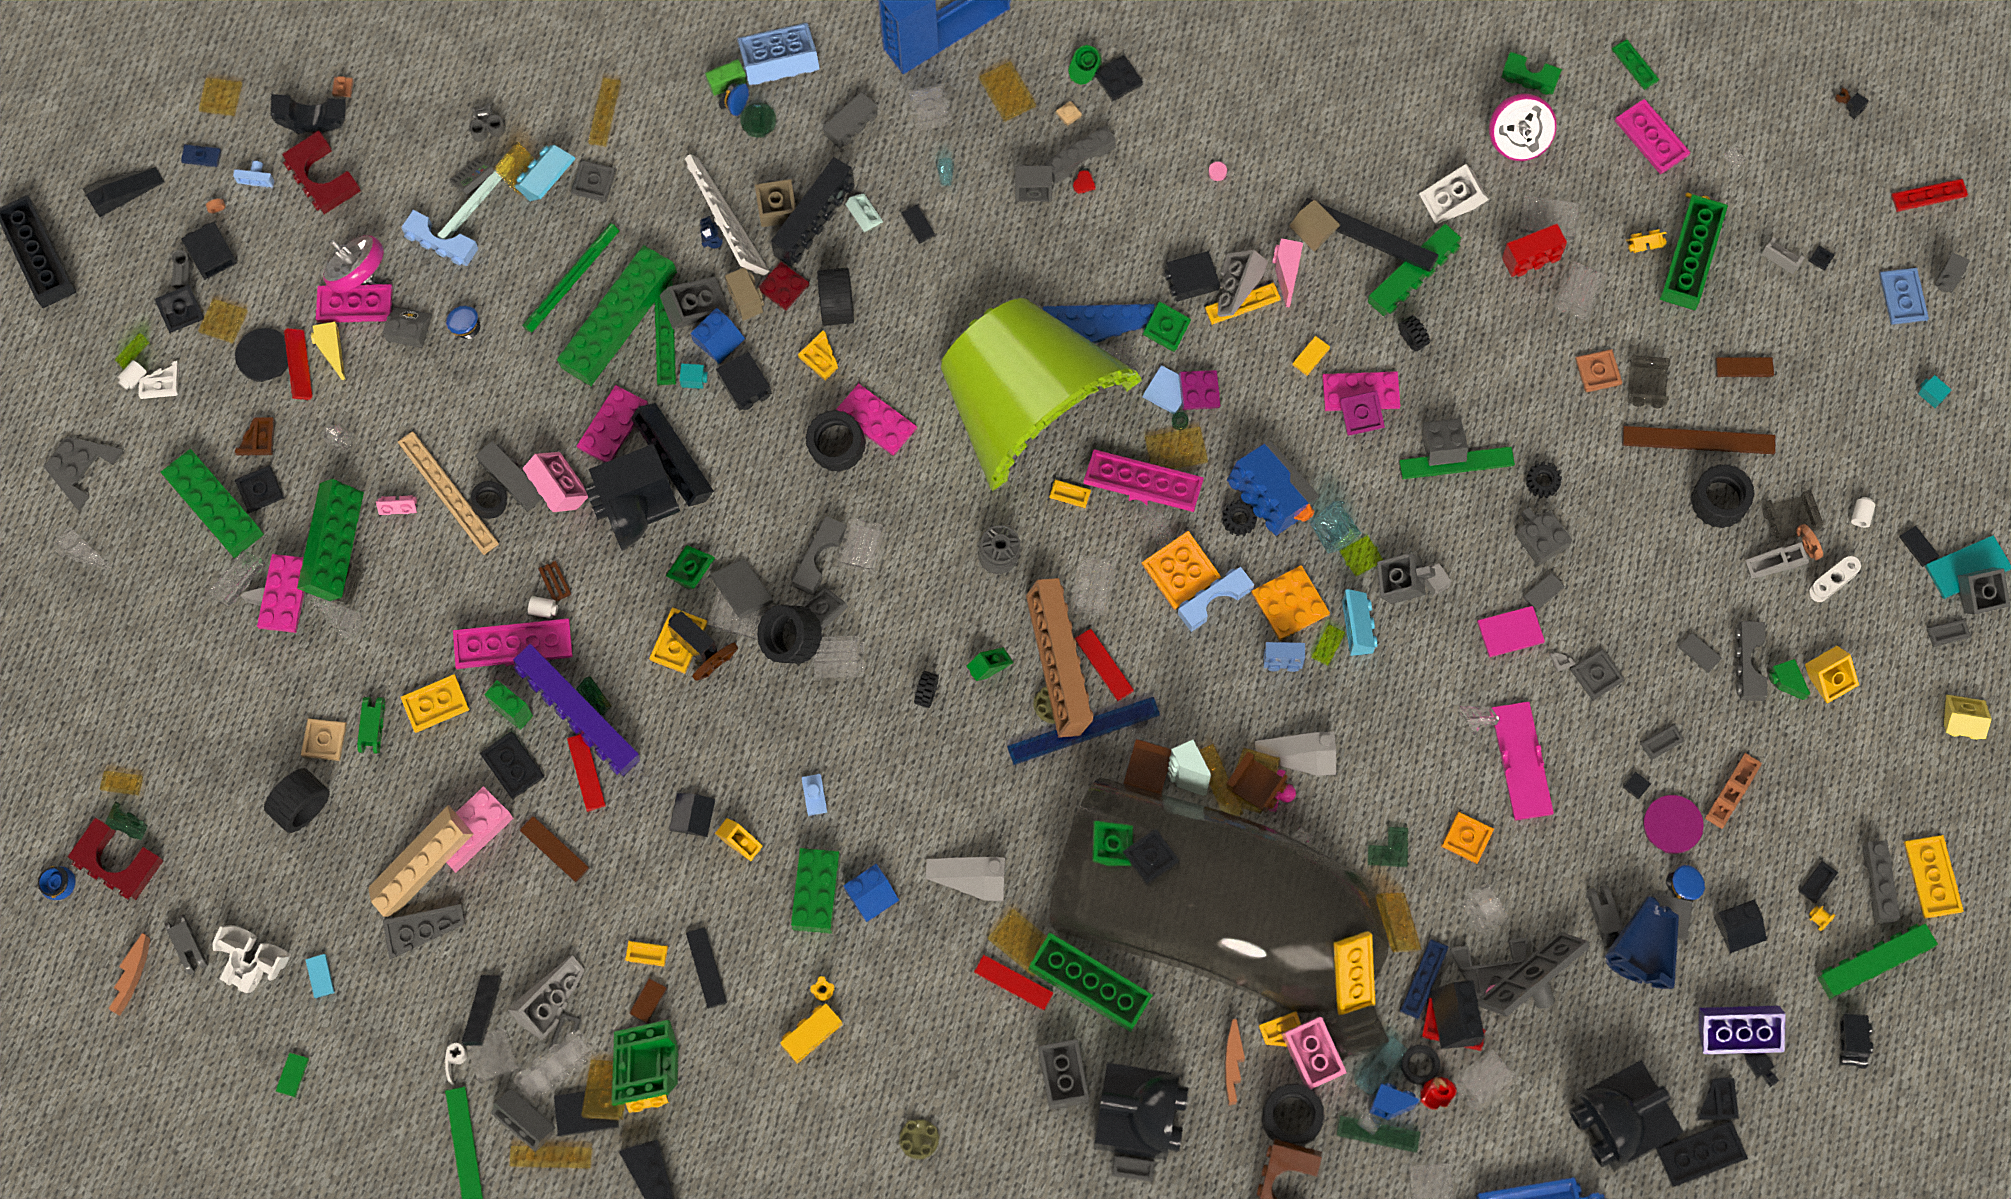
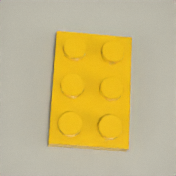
M672 607L649 659L652 662L686 674L693 655L671 636L667 625L668 621L674 614H678L681 611ZM683 612L705 631L708 624L707 620Z
M455 674L400 697L415 733L469 711Z

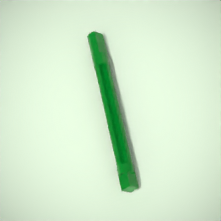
M610 223L533 311L522 325L525 330L532 333L615 238L620 231L614 224Z

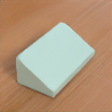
M864 193L851 196L848 199L846 206L864 232L883 222Z

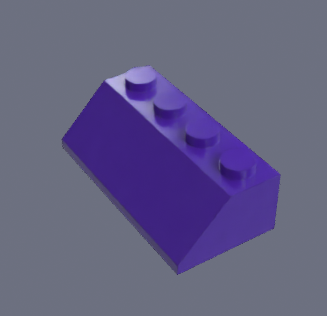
M1780 1005L1699 1008V1032L1703 1054L1785 1052V1012Z

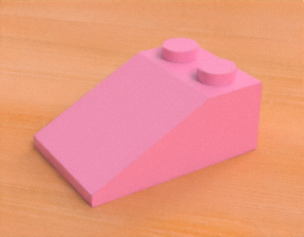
M1281 238L1280 245L1276 244L1273 263L1276 264L1275 271L1285 305L1290 307L1303 243Z

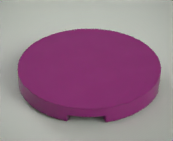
M1667 795L1656 799L1648 807L1643 819L1644 832L1650 843L1670 854L1684 853L1693 848L1700 840L1704 828L1702 815L1696 805L1690 800L1677 795Z

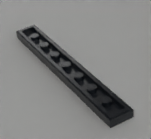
M1306 198L1298 213L1313 200ZM1319 203L1340 224L1335 230L1336 232L1428 272L1431 271L1438 259V254Z

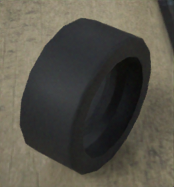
M484 481L477 484L473 488L470 497L472 510L481 518L492 519L500 516L505 511L507 505L505 489L502 485L493 481ZM484 492H493L500 497V503L493 508H485L478 504V496Z
M1426 1045L1410 1047L1404 1053L1401 1060V1071L1404 1077L1416 1085H1425L1429 1080L1437 1076L1440 1069V1059L1437 1053ZM1423 1053L1431 1059L1432 1069L1428 1075L1416 1076L1410 1071L1409 1060L1414 1054Z

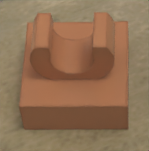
M341 76L334 77L332 95L351 97L353 79Z

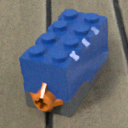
M1270 440L1236 462L1227 479L1231 488L1242 493V500L1254 507V514L1259 518H1264L1267 529L1272 531L1275 536L1299 520L1305 522L1314 515L1315 510L1312 507L1319 495Z

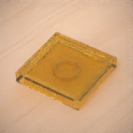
M206 78L198 109L199 112L235 116L242 82Z
M516 142L493 170L516 193L521 195L522 193L514 187L517 183L516 179L521 173L527 172L529 169L527 166L534 160V157L519 142Z
M212 299L198 332L233 344L248 311L247 309Z

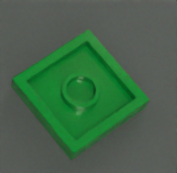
M1159 301L1142 335L1175 352L1191 319Z

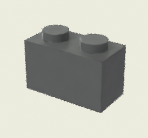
M1952 252L1944 264L1935 286L1943 292L1952 293L1961 280L1970 260Z

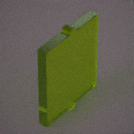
M1368 535L1339 551L1346 562L1345 565L1349 566L1355 577L1377 566V562L1383 561L1377 550L1378 547L1374 546Z

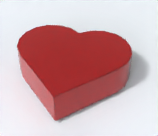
M1086 170L1080 171L1077 179L1073 182V190L1079 194L1095 190L1096 187L1090 172Z

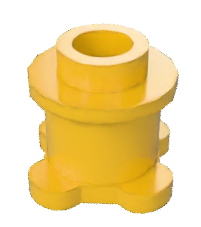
M1816 905L1809 913L1811 916L1809 920H1813L1820 926L1819 931L1824 929L1836 916L1834 913L1830 915L1825 911L1823 905L1820 908Z
M821 976L818 978L817 983L810 987V990L818 1000L826 1001L833 995L834 985L828 983L825 977ZM826 988V992L821 993L820 989Z

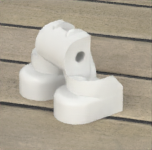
M220 926L213 941V951H223L230 954L229 961L220 977V980L226 982L227 985L234 984L238 986L240 992L251 993L258 985L264 972L269 974L268 979L270 981L274 980L280 970L286 967L291 956L290 953L269 943L260 944L251 964L244 961L246 952L252 949L257 939L256 935L238 926Z

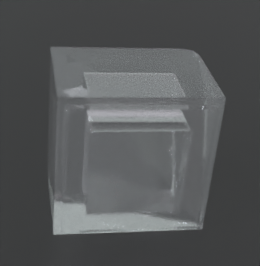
M1368 1108L1357 1122L1359 1126L1372 1135L1376 1133L1382 1124L1381 1121L1370 1114Z

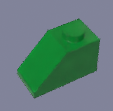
M1002 647L980 652L966 666L971 676L976 681H980L993 676L1014 662L1005 648Z
M1795 659L1775 665L1769 671V679L1773 685H1776L1777 689L1801 700L1807 699L1811 694Z

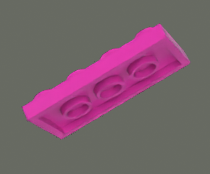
M1645 99L1615 119L1617 125L1660 175L1690 155V151Z
M392 284L359 285L343 293L334 292L328 286H317V323L386 321L387 316L392 312Z
M1398 372L1323 374L1322 376L1325 411H1342L1340 398L1371 391L1378 392L1381 409H1400Z
M859 383L836 409L854 417L863 430L864 435L893 456L917 429L916 425Z
M615 385L577 444V448L604 463L613 460L635 426L631 420L632 415L639 406L648 405V402Z
M272 554L257 623L258 629L297 632L305 594L304 591L297 589L303 557Z

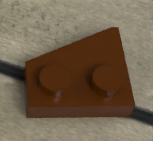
M273 417L254 418L249 430L242 437L243 441L239 448L236 447L235 449L236 456L273 455L275 419Z

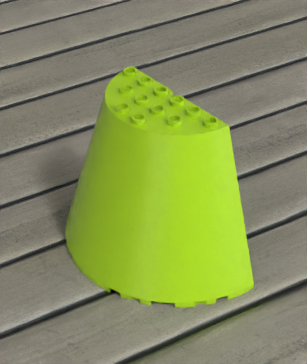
M1026 298L1013 299L994 309L989 308L986 310L984 316L970 322L969 328L959 336L941 359L942 373L992 491L1008 481L1009 469L1015 463L1013 456L1016 454L1018 457L1028 446L1025 441L1029 438L1034 440L1040 431L1060 415L1085 399L1088 395L1098 392V386H1102L1105 389L1114 386L1115 382L1116 385L1122 384V387L1127 392L1142 381L1140 375L1134 369Z

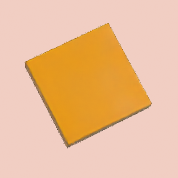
M1458 811L1441 847L1478 864L1494 828Z

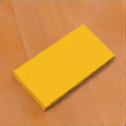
M1944 835L1905 841L1904 846L1923 918L1964 912Z
M1367 931L1335 942L1337 1012L1342 1017L1375 1005L1372 934Z

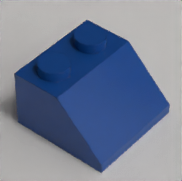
M718 308L691 332L693 342L718 364L726 359L745 340V337L733 322Z
M877 864L843 886L844 891L866 923L899 901Z

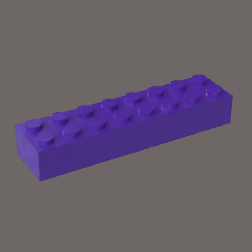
M531 644L513 659L515 672L522 679L525 677L528 679L527 682L535 693L539 691L543 701L549 707L553 705L556 710L555 713L562 720L565 718L568 720L569 727L576 734L579 732L583 742L589 748L593 746L596 755L603 762L607 760L609 768L616 775L620 773L624 776L640 761L639 754Z

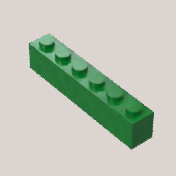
M1444 224L1421 246L1438 254V259L1431 271L1428 272L1404 262L1369 295L1368 303L1383 317L1387 313L1392 314L1400 301L1404 302L1407 300L1411 290H1417L1422 285V280L1425 277L1430 278L1434 274L1435 268L1438 265L1442 266L1448 260L1447 256L1450 253L1455 254L1461 247V237L1447 224Z
M1917 923L1907 928L1909 932L1903 935L1901 932L1894 934L1890 937L1891 941L1887 943L1882 940L1873 945L1874 949L1870 951L1864 949L1855 954L1856 958L1850 960L1848 957L1838 962V967L1833 969L1830 966L1820 971L1822 975L1817 979L1829 1000L1936 947L1938 943L1927 924L1919 926Z

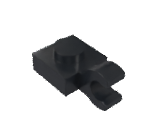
M1757 1053L1745 1061L1755 1077L1759 1078L1762 1076L1769 1087L1779 1082L1776 1075L1770 1071L1775 1066L1766 1053Z

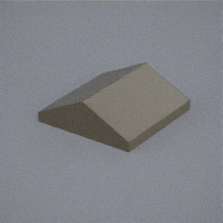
M1314 199L1297 214L1289 227L1315 252L1334 233L1340 224Z

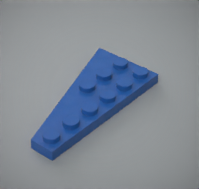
M1154 304L1043 306L1044 311L1094 344L1113 336H1120L1122 333L1131 330L1135 331L1145 328L1155 309Z

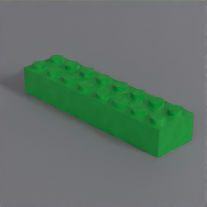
M643 245L556 359L561 369L592 386L655 303V299L667 287V283L676 275L677 270L673 261Z

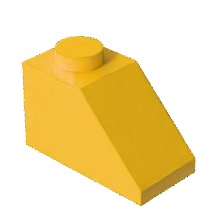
M728 818L725 819L715 832L722 841L749 861H752L762 848V845L739 823Z

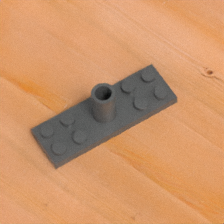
M1559 932L1478 999L1479 1006L1507 1017L1532 996L1537 1008L1544 1009L1554 1004L1555 997L1548 982L1590 948L1588 941Z

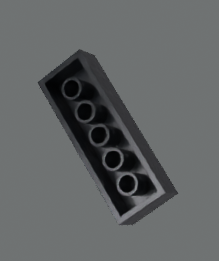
M835 157L832 158L771 240L774 257L791 267L795 263L800 262L804 250L811 247L812 239L815 235H819L822 232L824 223L832 219L835 208L840 207L844 202V196L852 192L855 186L852 167Z
M29 195L0 207V225L30 289L42 309L77 293L42 218Z

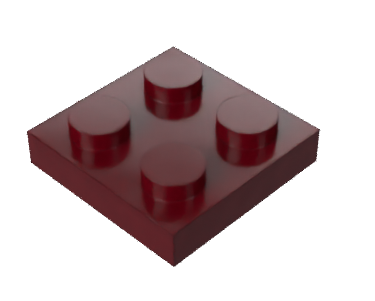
M780 262L760 284L759 289L764 296L787 311L810 284L795 271Z

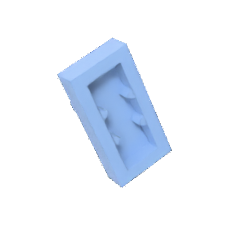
M252 161L250 171L234 170L233 177L238 184L273 187L274 185L272 175L270 173H262L263 163L259 161Z
M821 774L801 777L808 816L827 813Z

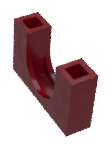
M317 131L282 153L285 160L282 163L288 171H293L292 177L296 183L303 185L302 191L306 197L309 198L311 196L314 200L311 203L316 211L321 210L323 214H326L361 192L349 171L328 183H315L308 178L310 167L316 161L332 152L327 141Z
M95 817L67 856L73 861L71 865L79 870L85 868L88 870L87 875L95 880L101 878L104 880L103 885L109 889L117 888L120 890L118 894L129 900L131 897L137 900L163 863V860L142 847L133 862L123 871L116 873L105 871L101 864V855L116 831Z

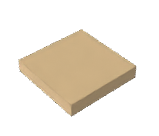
M308 718L301 756L340 761L347 723Z

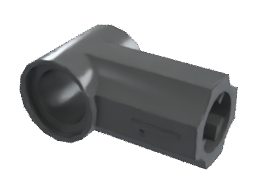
M177 250L171 257L173 262L171 286L180 289L189 285L190 268L193 262L184 250ZM186 258L183 263H179L181 259Z

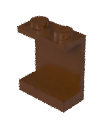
M1136 739L1123 785H1127L1126 789L1137 792L1138 789L1144 790L1145 795L1155 798L1157 794L1161 795L1172 749Z
M1247 752L1227 781L1226 789L1267 813L1269 808L1273 810L1278 802L1276 798L1279 793L1283 794L1289 785L1287 783L1288 776L1285 774L1283 777L1279 776L1255 761L1254 755Z

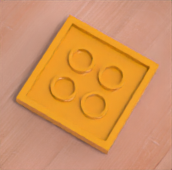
M1189 531L1141 563L1174 610L1179 608V605L1184 601L1192 599L1200 590L1208 588L1215 580L1221 579L1220 574Z
M1302 565L1251 591L1279 641L1330 615L1329 610Z

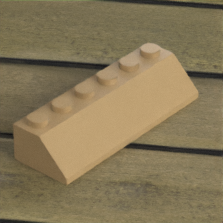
M449 805L368 887L371 903L383 917L396 915L472 837L473 832Z

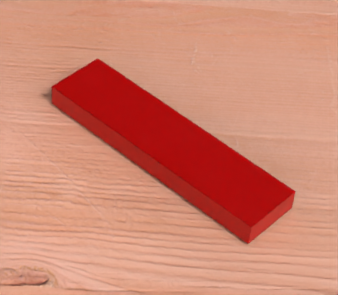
M1962 178L1892 193L1891 197L1898 212L1968 196V192Z
M286 328L284 335L292 399L311 400L312 390L304 330Z
M1092 629L1075 638L1076 643L1117 702L1134 692Z
M580 734L567 738L586 811L588 812L605 807L606 804L591 750L583 742Z
M983 955L974 971L980 977L1043 1011L1054 992Z

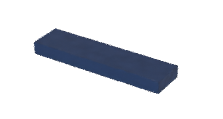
M1430 939L1400 1012L1419 1019L1449 948L1448 946Z

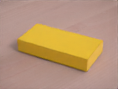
M1315 336L1293 362V366L1308 376L1329 351L1330 346Z
M1055 479L1049 498L1086 508L1091 489Z
M628 941L625 961L665 966L668 946Z

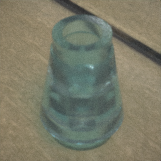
M941 158L938 160V164H936L941 186H951L954 163L951 158Z

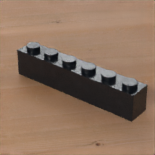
M656 403L639 406L632 415L631 420L647 444H654L664 470L687 505L690 507L706 502L714 490Z

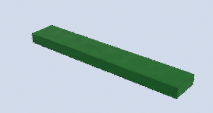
M672 280L667 283L668 285H667V287L664 289V291H665L668 287L673 286V281H672ZM659 296L655 299L657 385L676 384L675 333Z
M1512 447L1467 452L1466 462L1429 466L1427 457L1399 460L1402 480L1515 465Z
M466 1087L446 1090L462 1199H484Z

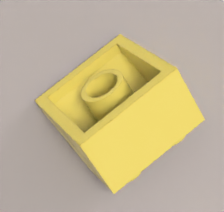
M1946 694L1944 715L1946 733L1952 736H1967L1971 739H1986L1991 723V716L1986 701Z

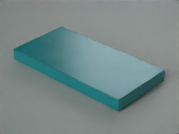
M1994 535L1925 565L1943 599L1960 593L1958 575L1993 567L2004 568L2005 572L2011 570V564Z

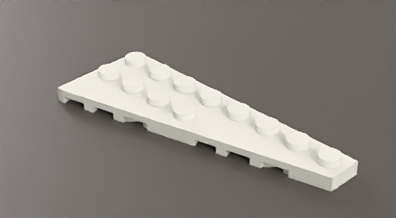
M689 154L685 158L688 164L687 168L699 185L715 216L714 220L720 226L739 265L748 271H753L755 274L767 275L770 270L698 157Z

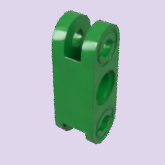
M363 697L357 741L358 753H364L366 746H373L374 754L380 753L385 713L384 697H377L375 707H372L371 697Z

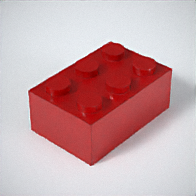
M1554 224L1507 243L1502 260L1511 277L1516 275L1520 277L1525 275L1528 270L1542 268L1548 262H1558L1563 255L1567 241L1558 224Z

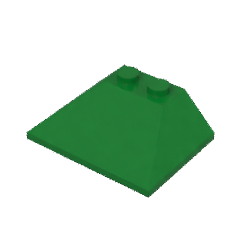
M669 1020L614 1032L613 1106L668 1095L678 1085L679 1048Z

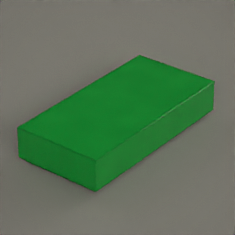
M289 1053L276 1092L296 1098L309 1058Z

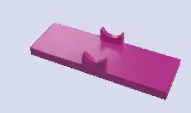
M1094 450L1084 478V484L1129 495V501L1139 500L1148 505L1149 500L1194 512L1204 477Z
M569 619L453 630L456 669L505 664L506 667L514 665L513 659L529 644L546 660L573 657Z
M1530 702L1491 707L1490 710L1514 821L1553 815V807L1544 771L1545 763L1542 757L1541 745H1539Z

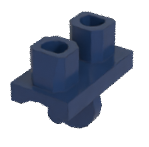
M710 216L702 218L700 220L702 226L700 232L703 247L719 248L722 245L720 226L713 222Z

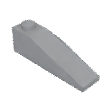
M1255 250L1227 254L1221 271L1223 282L1220 283L1222 295L1219 297L1218 304L1219 317L1234 315L1263 277L1268 261Z
M1334 731L1314 732L1255 741L1257 761L1306 772L1315 776L1336 775Z
M1005 858L927 859L926 879L984 901H1004Z
M573 955L569 956L522 995L508 1011L522 1027L540 1040H543L557 1026L558 1018L562 1010L566 1008L567 1000L571 992L575 990L584 972V968Z

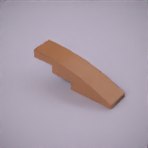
M1745 753L1705 819L1723 829L1762 763Z
M143 933L119 966L125 972L114 986L119 991V994L108 1008L119 1016L133 995L147 959L150 938Z
M1237 1019L1232 1020L1226 1047L1225 1086L1228 1106L1237 1103L1234 1084L1241 1081L1238 1063L1244 1062L1245 1059Z

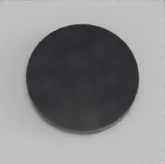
M260 328L246 334L238 343L235 351V361L241 373L247 378L258 382H264L281 376L288 368L285 336L279 331L270 328Z

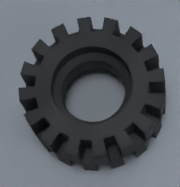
M1411 315L1398 324V330L1401 332L1400 335L1403 336V340L1410 346V349L1417 352L1430 344V336L1426 333L1427 330L1426 328L1424 329L1423 323H1420L1416 316Z
M1538 462L1530 468L1526 477V486L1529 487L1528 491L1530 493H1534V496L1539 495V498H1543V496L1549 498L1550 495L1553 496L1558 491L1562 476H1560V470H1556L1557 467L1555 465L1551 467L1552 463L1548 462L1545 465V462H1541L1539 465ZM1545 474L1549 476L1551 483L1548 486H1541L1537 483V476Z
M1237 500L1236 503L1232 501L1224 509L1223 526L1232 535L1234 533L1236 536L1241 534L1245 536L1246 533H1251L1257 522V516L1253 512L1252 505L1246 504L1244 501L1240 503V500ZM1235 513H1244L1247 521L1242 525L1236 524L1232 519Z
M928 671L922 672L919 684L917 685L914 704L930 708L937 690L938 674Z

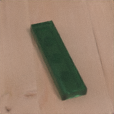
M1340 1116L1337 1137L1417 1153L1421 1132Z

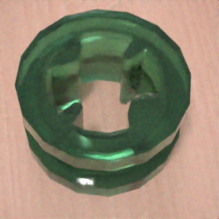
M1177 412L1173 415L1172 426L1176 430H1184L1188 426L1189 418L1185 413ZM1176 418H1177V419L1183 418V422H1185V423H1184V424H1183V423H1180V424L1178 425V424H1177V420H1175V419H1176Z

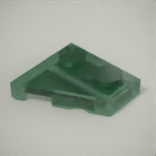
M115 801L104 824L113 830L126 833L131 838L142 840L148 825L136 818L130 811L127 814L118 809L120 804Z

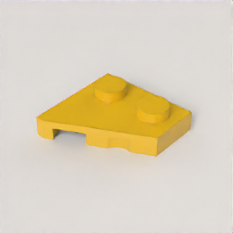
M824 331L816 336L798 354V357L823 380L828 379L838 369Z
M1295 1011L1260 1024L1258 1027L1266 1045L1287 1047L1281 1033L1301 1025V1022Z

